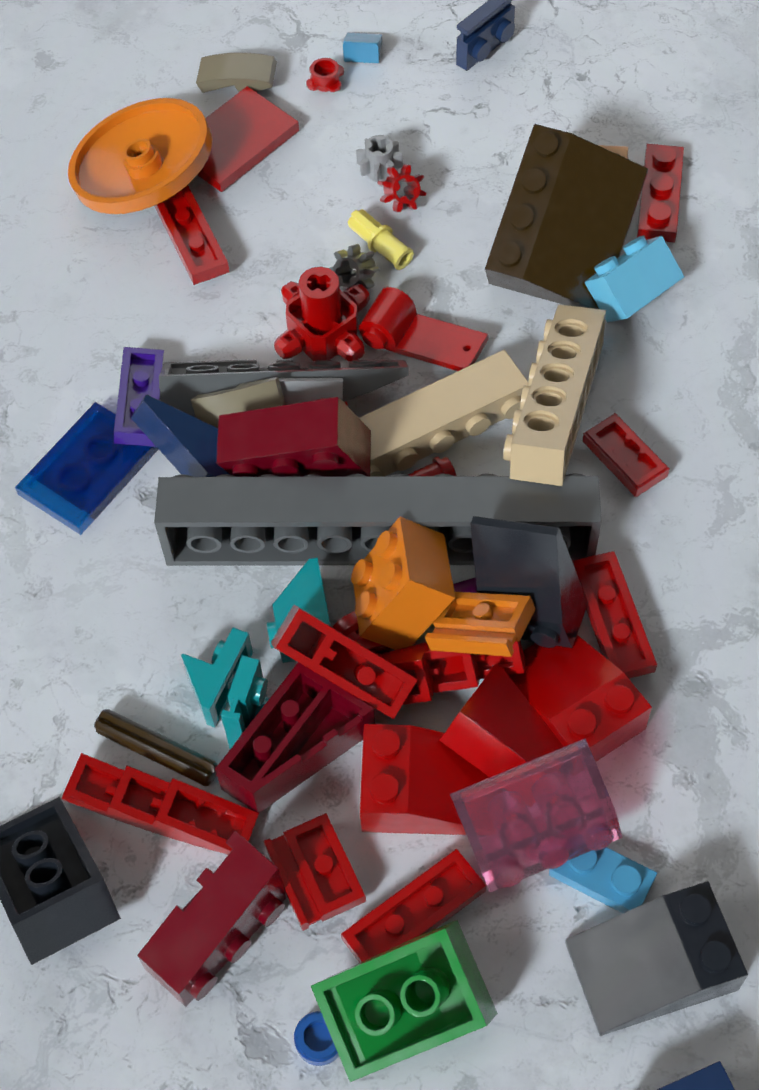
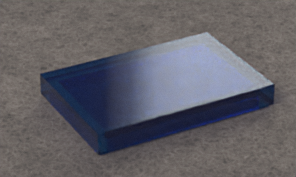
M95 402L15 486V489L19 496L82 535L159 449L155 446L114 444L116 414Z

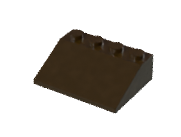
M534 124L485 266L488 283L562 305L599 309L584 282L596 274L594 269L596 265L612 256H615L616 259L620 257L648 173V168L575 134Z

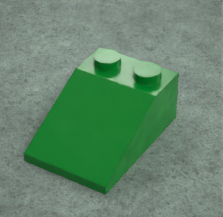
M458 920L413 938L311 985L350 1082L487 1026L498 1014Z

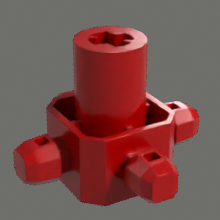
M320 266L306 270L300 276L299 283L290 281L282 287V299L286 304L287 330L274 342L275 351L282 359L292 358L302 351L312 361L331 360L336 355H340L349 362L363 357L365 354L364 345L358 337V312L368 305L370 293L362 284L353 285L342 292L339 287L337 274L329 268Z

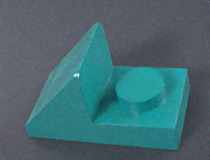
M234 627L226 641L221 640L217 644L213 652L212 664L183 653L181 654L186 674L206 724L214 728L228 703L227 696L241 656L251 658L253 654L249 633Z

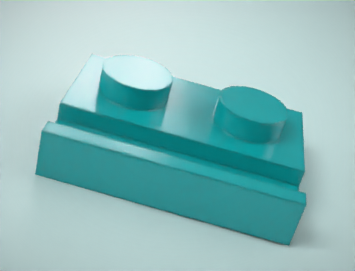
M241 656L227 696L230 711L223 710L221 714L230 749L270 699L266 693L268 679L263 678L259 659Z

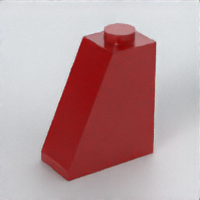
M495 664L439 741L531 808L542 793L550 798L566 776L559 769L569 753L505 670Z

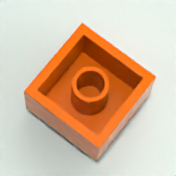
M401 516L389 530L381 533L376 545L364 559H360L355 564L351 574V582L354 585L355 614L358 619L359 636L394 650L412 646L456 598L444 534Z

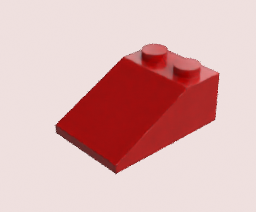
M578 635L573 648L562 646L546 648L536 643L523 651L526 662L525 673L508 675L568 751L569 755L563 765L572 777L646 730L652 706L622 670Z
M364 724L360 795L362 832L502 836V786L439 741L444 732L413 725Z

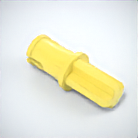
M363 209L355 210L351 213V217L347 221L348 226L368 243L370 251L379 252L397 270L404 269L411 262L414 256L413 250L393 235V230L390 226H382Z

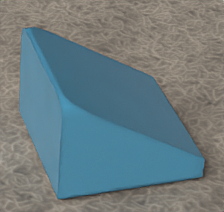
M347 32L343 40L344 62L379 63L382 34Z

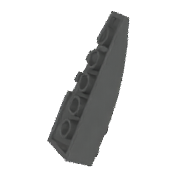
M257 360L167 362L163 364L159 374L160 401L196 418L191 399L195 396L234 389L242 383L278 377L343 378L344 402L409 376V367L405 360H353L349 362V368H341L340 362L332 360H316L309 363L308 368H300V364L293 362V360H277L276 363L269 364L268 368H260L257 365Z

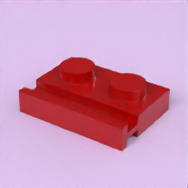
M327 813L283 832V835L271 840L269 838L263 841L271 862L279 868L284 891L302 931L320 920L323 922L366 902L363 889Z

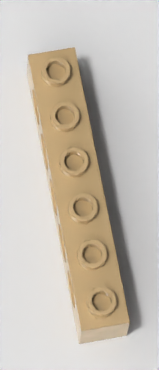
M558 304L553 320H546L544 341L540 340L538 343L536 363L532 362L528 386L524 385L520 410L516 409L514 413L512 434H507L505 439L503 459L510 461V479L556 486L563 485L604 343L606 310Z

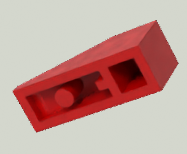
M295 604L271 641L275 649L392 719L396 717L418 680Z

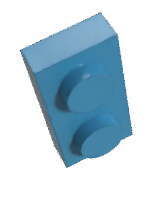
M571 829L550 868L549 876L621 913H625L643 905L655 881L657 872Z

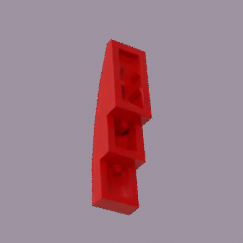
M521 640L514 642L512 657L432 651L427 642L379 654L383 659L418 679L403 705L432 701L434 693L478 687L480 679H485L495 664L503 668L508 675L525 673L526 668Z
M83 753L80 754L61 798L64 801L143 830L224 854H229L232 850L226 842L234 831L249 841L259 815L258 812L175 778H172L169 783L128 765L123 770Z

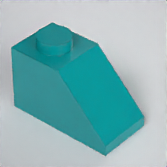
M318 557L308 559L272 604L275 621L266 622L271 649L274 648L271 641L294 604L331 626ZM280 652L282 663L295 661L294 659Z

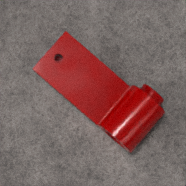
M386 287L381 290L359 325L363 341L371 348L388 350L455 371H460L474 364L489 340L487 333L417 314L415 304L409 295L394 287Z

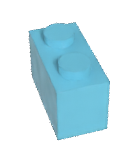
M640 236L630 241L623 247L625 251L623 255L617 259L615 256H612L594 267L596 274L584 282L598 308L606 310L605 320L607 323L629 318L685 277L662 236L648 240L644 236Z

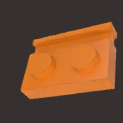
M455 592L456 598L433 622L435 627L433 632L427 633L425 636L426 642L432 651L512 657L514 653L512 646L515 641H520L535 611V606L531 596Z

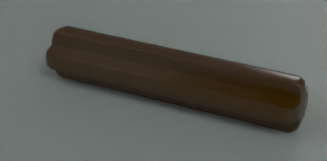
M110 709L102 710L94 723L98 734L203 786H210L217 775L215 768L218 764L216 761Z

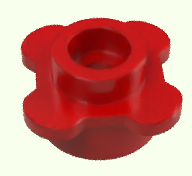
M320 58L310 65L309 72L311 76L306 81V86L309 90L337 92L341 89L340 77L344 75L343 66L331 58Z

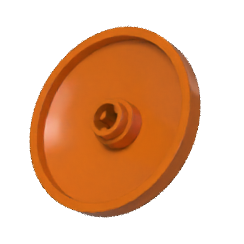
M157 98L132 104L103 119L79 142L68 166L69 183L78 199L86 207L100 213L126 214L152 207L167 200L186 187L204 167L212 148L210 127L202 112L195 105L181 99Z

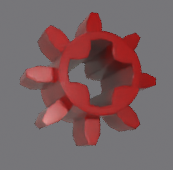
M404 164L400 173L394 167H388L387 173L389 176L387 179L377 182L379 186L383 187L385 194L380 198V201L384 203L393 201L392 208L395 212H401L403 203L409 209L416 210L417 205L415 201L419 196H426V192L421 190L419 183L423 180L424 176L420 174L410 175L411 165ZM399 181L407 182V186L403 189L404 196L397 195L396 193L401 188Z

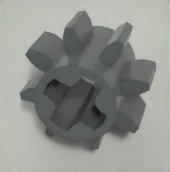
M355 244L349 246L347 251L343 249L334 253L337 261L329 269L337 274L339 287L349 288L353 285L362 284L366 289H370L375 286L371 278L376 272L380 271V268L375 265V261L372 258L374 256L373 251L368 253L361 252L360 245Z

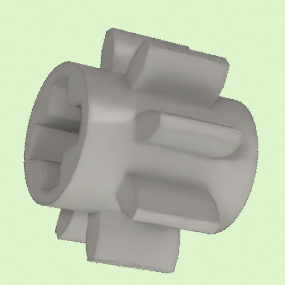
M375 135L369 139L366 138L364 139L365 149L356 150L357 164L360 165L361 176L367 175L375 182L387 179L389 176L387 173L388 167L399 169L403 166V153L399 152V142H392L387 136Z

